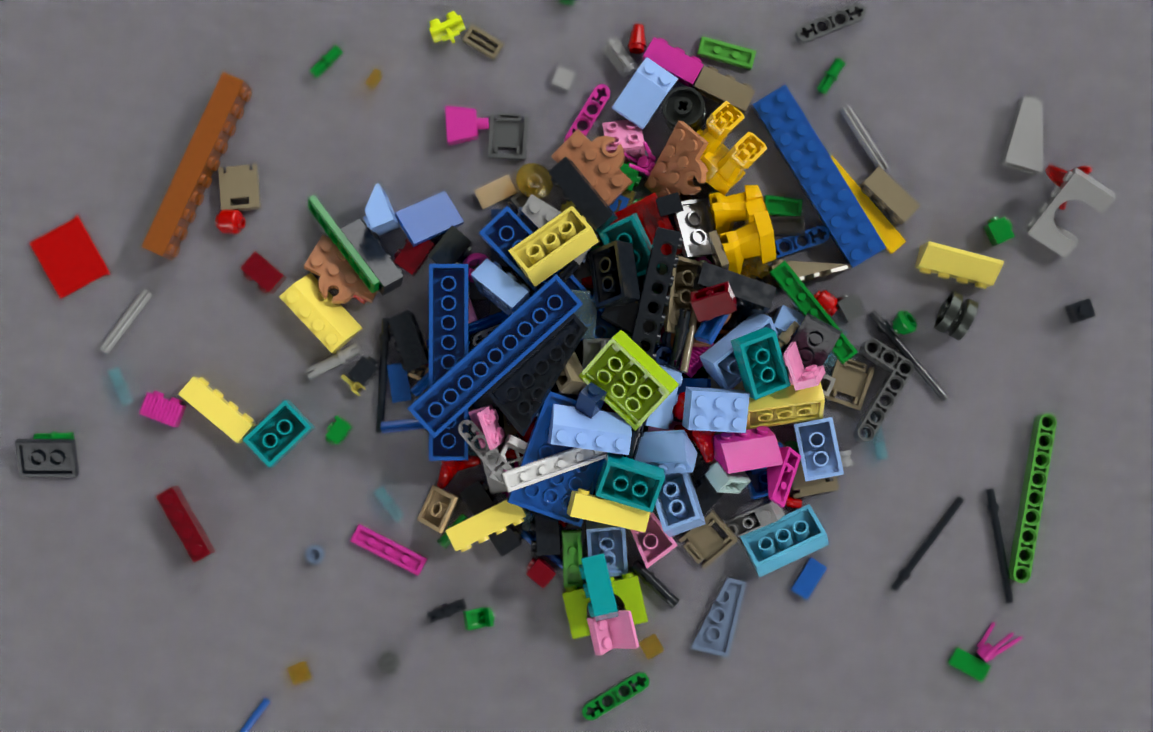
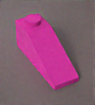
M779 447L783 465L767 467L769 499L781 508L785 506L801 459V455L791 447Z

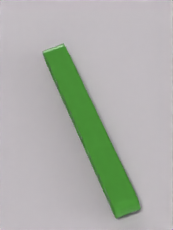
M1050 413L1037 415L1033 423L1008 568L1010 579L1018 583L1028 582L1032 572L1057 426L1056 417ZM1044 417L1049 421L1047 427H1044L1042 424ZM1041 436L1045 438V444L1043 446L1039 444V438ZM1038 455L1042 457V462L1040 465L1036 463V457ZM1034 474H1037L1039 477V481L1036 484L1032 481ZM1031 493H1034L1036 496L1033 503L1029 500ZM1028 512H1031L1032 520L1028 522L1026 520V514ZM1025 531H1028L1029 538L1024 541L1022 535ZM1025 550L1026 556L1021 560L1019 553ZM1021 569L1023 575L1021 578L1018 579L1016 577L1017 570Z

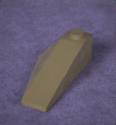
M678 256L677 267L672 269L671 275L674 276L672 287H668L667 295H670L667 307L664 306L663 314H665L664 330L674 334L676 332L674 327L678 322L679 309L685 308V317L687 309L691 310L692 308L691 292L695 291L692 287L700 264L699 261ZM661 263L660 274L664 275L667 268Z
M784 259L772 262L773 266L769 267V271H772L781 264ZM787 262L802 282L839 273L851 268L850 264ZM772 278V282L774 287H776V290L780 289V286Z

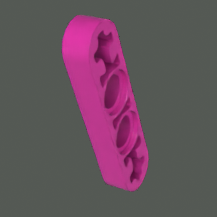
M600 84L594 88L565 136L564 142L573 134V130L576 131L578 129L577 124L580 121H585L588 124V128L581 131L585 136L588 135L610 98L608 86ZM605 90V95L607 96H602L599 103L592 100V98L597 100L599 96L597 91ZM595 105L598 111L596 114L590 115L587 112V107Z

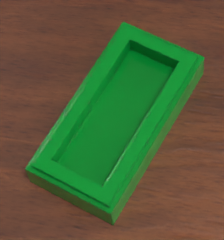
M764 195V202L769 215L801 218L803 199Z
M957 646L947 661L951 666L981 683L991 665Z

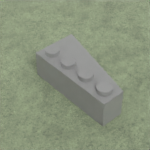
M532 194L520 212L536 230L562 213ZM589 249L574 259L579 265Z

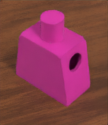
M445 106L447 143L449 146L479 139L478 130L489 129V119L477 118L476 109Z

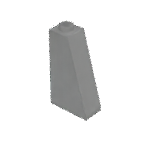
M1026 95L1018 101L1000 165L1033 175H1038L1043 170V101L1037 100L1035 96Z

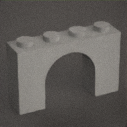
M1076 167L1073 171L1069 170L1066 173L1062 185L1054 188L1050 195L1052 196L1048 202H1043L1038 210L1040 211L1036 217H1031L1026 225L1028 226L1027 234L1065 259L1077 246L1078 238L1058 225L1054 218L1056 209L1068 200H1081L1103 214L1115 199V192Z

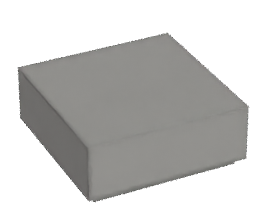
M558 65L551 84L569 92L576 73Z

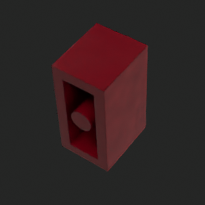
M407 237L405 240L406 245L403 249L399 248L393 262L414 277L436 245L428 240L413 247Z
M256 251L240 267L244 271L242 275L250 282L254 280L258 283L257 288L264 294L268 292L273 295L287 279L282 272Z
M729 281L691 292V305L699 322L708 321L714 317L728 315L737 311L736 298Z
M540 556L537 559L533 557L526 565V575L543 589L557 572Z

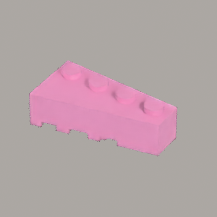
M650 512L646 532L630 529L646 568H649L678 546L672 537L663 532L661 522L653 512Z

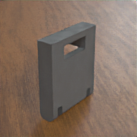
M490 112L488 158L526 160L529 114H525L524 122H521V113L498 112L497 121L494 120L495 113ZM498 148L517 149L516 154H499Z

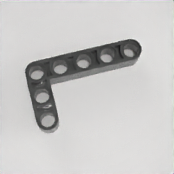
M876 339L865 341L860 347V353L889 374L853 432L855 440L860 443L874 438L914 371V365L910 360ZM868 344L874 347V353H870L867 350ZM884 354L890 357V363L884 361ZM901 364L906 367V374L900 371ZM891 380L896 382V390L890 387ZM881 396L887 399L886 406L881 404ZM872 412L878 417L876 422H873L870 418ZM862 428L867 430V438L861 436L860 431Z

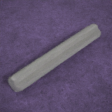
M850 105L841 108L842 116L875 167H880L883 170L887 169L888 164Z
M143 289L99 347L102 352L110 353L152 297L150 291Z

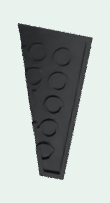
M574 313L486 392L522 436L525 435L588 329Z

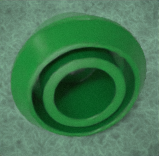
M900 310L893 319L892 328L897 334L906 335L917 330V322L911 313L906 310Z

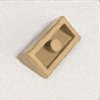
M509 174L474 190L482 209L517 194Z

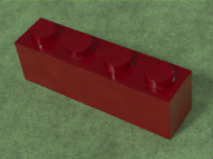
M178 485L171 486L155 496L193 563L199 562L216 552Z

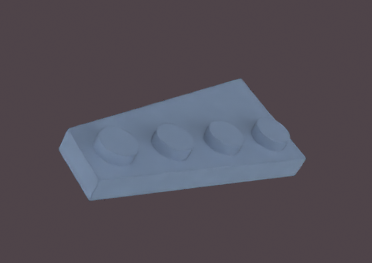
M730 577L726 578L690 647L691 649L729 657L746 581Z

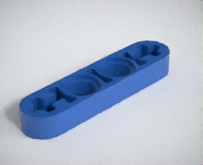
M817 226L776 240L775 248L778 253L776 258L778 259L826 242L830 235L828 229L825 226ZM818 230L825 233L823 240L817 237L813 239L814 243H811L812 240L808 234L809 232H811V236L816 235ZM799 236L807 238L808 242L805 246H800L797 243ZM781 242L789 244L788 252L780 251L779 244Z

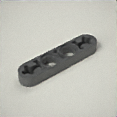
M855 3L805 23L797 29L796 39L800 43H808L858 23L865 17L866 8L863 4ZM855 9L861 11L859 17L857 14L850 17L851 21H849L848 15L852 14ZM842 15L845 22L841 25L837 24L835 16ZM819 22L826 23L827 30L819 31L817 24ZM811 26H813V32L809 33L807 38L800 35L802 30L808 32L812 29Z

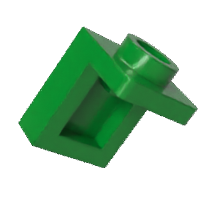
M479 607L463 611L465 630L494 626L495 614L491 607Z

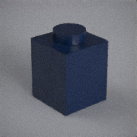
M590 382L580 392L575 409L592 418L602 409L607 392Z

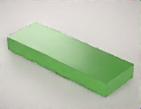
M702 36L696 56L752 70L757 51Z
M581 529L561 530L564 588L575 585L583 587V579L579 570V565L582 564Z

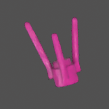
M644 141L643 145L648 157L642 156L637 160L626 152L624 154L627 159L636 164H629L630 168L649 176L656 164L654 162L656 157L652 154L646 141Z
M992 622L981 641L977 644L979 649L976 652L986 662L992 661L997 655L1022 640V636L1001 647L1014 635L1011 632L995 646H992L989 642L985 645L984 643L995 626V622Z

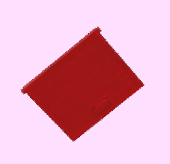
M655 192L616 212L615 214L618 218L613 222L615 223L637 213L651 245L653 244L657 227L674 230L669 218L660 216L656 203L658 197ZM667 244L662 245V254L669 255L671 247ZM677 248L676 255L682 253V248Z
M75 215L74 219L29 242L60 299L67 297L105 275H111L78 215Z

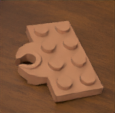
M678 121L644 186L652 193L655 192L658 198L676 192L679 193V196L680 194L696 195L702 189L693 185V177L695 176L699 183L706 182V172H708V169L700 158L709 142L684 121Z
M577 129L551 156L557 163L565 156L571 159L608 206L633 183L620 170L625 160L622 145L619 144L614 153L607 152L608 145L616 142V139L610 136H601L590 141Z
M324 235L321 236L304 264V269L320 276L318 282L319 292L326 300L328 291L335 288L339 293L333 297L332 303L345 304L354 295L372 303L379 291L372 294L333 241Z

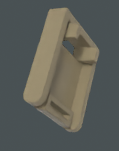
M257 163L252 165L253 170H250L249 164L227 166L226 173H224L223 167L218 168L221 211L224 209L239 211L261 209ZM249 198V204L233 205L231 199Z
M836 358L830 375L836 380L829 396L824 395V397L829 401L861 411L875 368L870 366L868 373H865L867 364L849 359L844 364H840ZM837 391L852 396V402L848 403L835 398Z
M800 459L791 486L792 491L800 490V493L793 494V498L839 490L837 477L833 476L831 481H825V478L805 482Z
M713 510L704 517L705 525L691 529L689 532L687 531L678 539L680 543L686 538L689 540L683 547L697 563H700L704 558L707 560L701 565L703 569L738 541L737 536ZM715 522L727 534V536L724 539L713 528L712 525Z

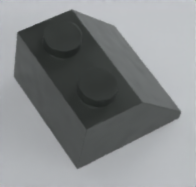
M451 225L428 256L436 264H461L459 261L463 256L467 257L473 249L471 247L473 243Z

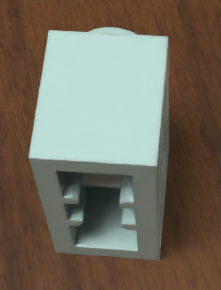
M718 462L713 463L709 468L710 470L705 474L714 489L719 493L739 494L751 482L745 471L728 474Z

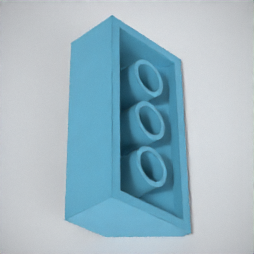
M810 504L783 516L774 523L740 536L759 578L829 545L827 533Z

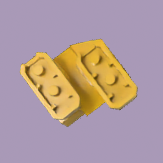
M725 101L706 120V129L704 131L701 129L697 131L701 137L709 142L700 158L708 169V172H706V182L723 195H726L746 174L744 169H748L767 150L766 144L751 132H747L731 150L723 144L728 135L745 118L744 114L728 101Z
M744 185L745 192L729 196L719 192L708 194L715 229L729 262L728 270L740 275L744 259L759 256L762 264L777 259L774 230L758 185ZM745 221L744 226L732 231L734 222Z

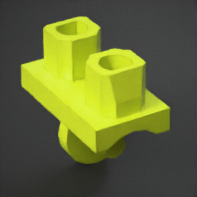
M451 11L446 15L447 21L440 23L439 19L435 18L429 22V30L435 43L441 40L444 42L449 39L452 44L455 43L454 37L466 30L461 15Z

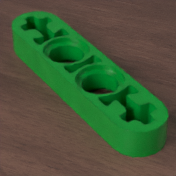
M641 671L636 672L591 699L582 708L583 716L587 720H595L645 690L649 685L648 675ZM638 676L641 678L645 677L644 685L641 686L640 683L635 685L634 687L637 690L633 691L632 686L628 682L632 681V684L637 682ZM627 686L630 692L626 696H621L618 692L619 688ZM604 696H611L613 698V703L610 706L603 705L602 699ZM599 701L600 707L603 710L600 711V709L597 708L596 710H594L595 714L593 716L590 713L586 714V712L588 711L587 707L590 706L591 708H594L597 706L595 702Z

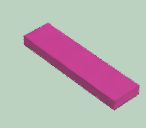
M358 524L350 542L417 576L420 575L428 559L361 524Z

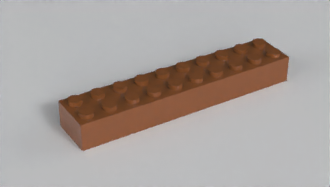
M224 71L222 72L144 239L142 248L171 261L178 256L181 241L186 239L188 226L195 220V211L203 203V194L212 183L211 177L214 171H217L220 166V157L226 153L228 149L227 142L235 134V125L244 114L243 108L246 102L248 103L252 97V89L244 80Z

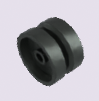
M687 86L677 87L665 96L662 104L663 115L670 130H674L678 121H684L695 132L701 129L706 120V108L704 100L698 91Z
M952 291L945 299L936 316L934 329L941 333L949 330L950 337L958 341L961 340L976 316L979 306L978 302L971 299L963 302V295Z

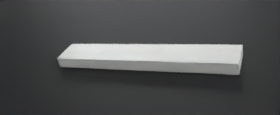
M574 447L502 472L501 474L509 493L605 459L607 452Z

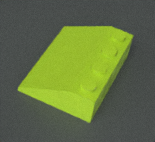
M622 330L608 341L579 374V377L587 385L592 382L607 392L604 401L635 431L679 386L662 367Z

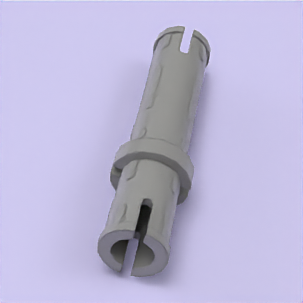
M355 343L342 351H336L337 354L305 369V372L308 373V378L312 380L340 364H346L348 360L362 354V352L359 350L358 344Z

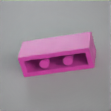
M653 37L642 58L643 62L648 57L677 77L678 82L690 88L694 85L704 66L699 58L695 56L689 57L685 54L684 50L679 47L673 48L668 45L665 39L660 37L658 39Z

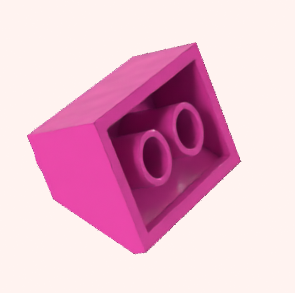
M766 426L746 429V433L722 432L721 434L713 435L714 458L728 474L783 465L776 435Z

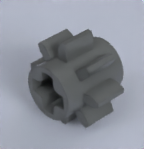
M390 650L381 653V658L377 659L380 671L382 673L387 672L388 676L397 673V667L401 666L397 653L391 654Z

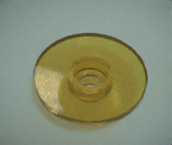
M528 163L523 165L517 172V186L527 197H530L532 194L539 199L544 198L551 192L553 183L550 180L552 176L542 165Z

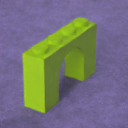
M633 572L622 574V578L614 579V576L610 577L613 593L622 599L625 610L631 611L634 625L648 622L638 575H633ZM576 585L566 587V591H562L572 639L589 636L591 634L587 622V603L591 599H586L584 587L577 588Z

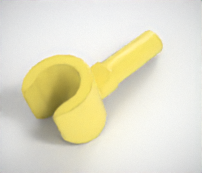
M344 374L341 376L351 386V390L357 396H361L357 392L359 388L366 390L361 383L352 381Z

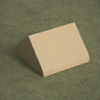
M432 485L417 520L442 534L460 497Z

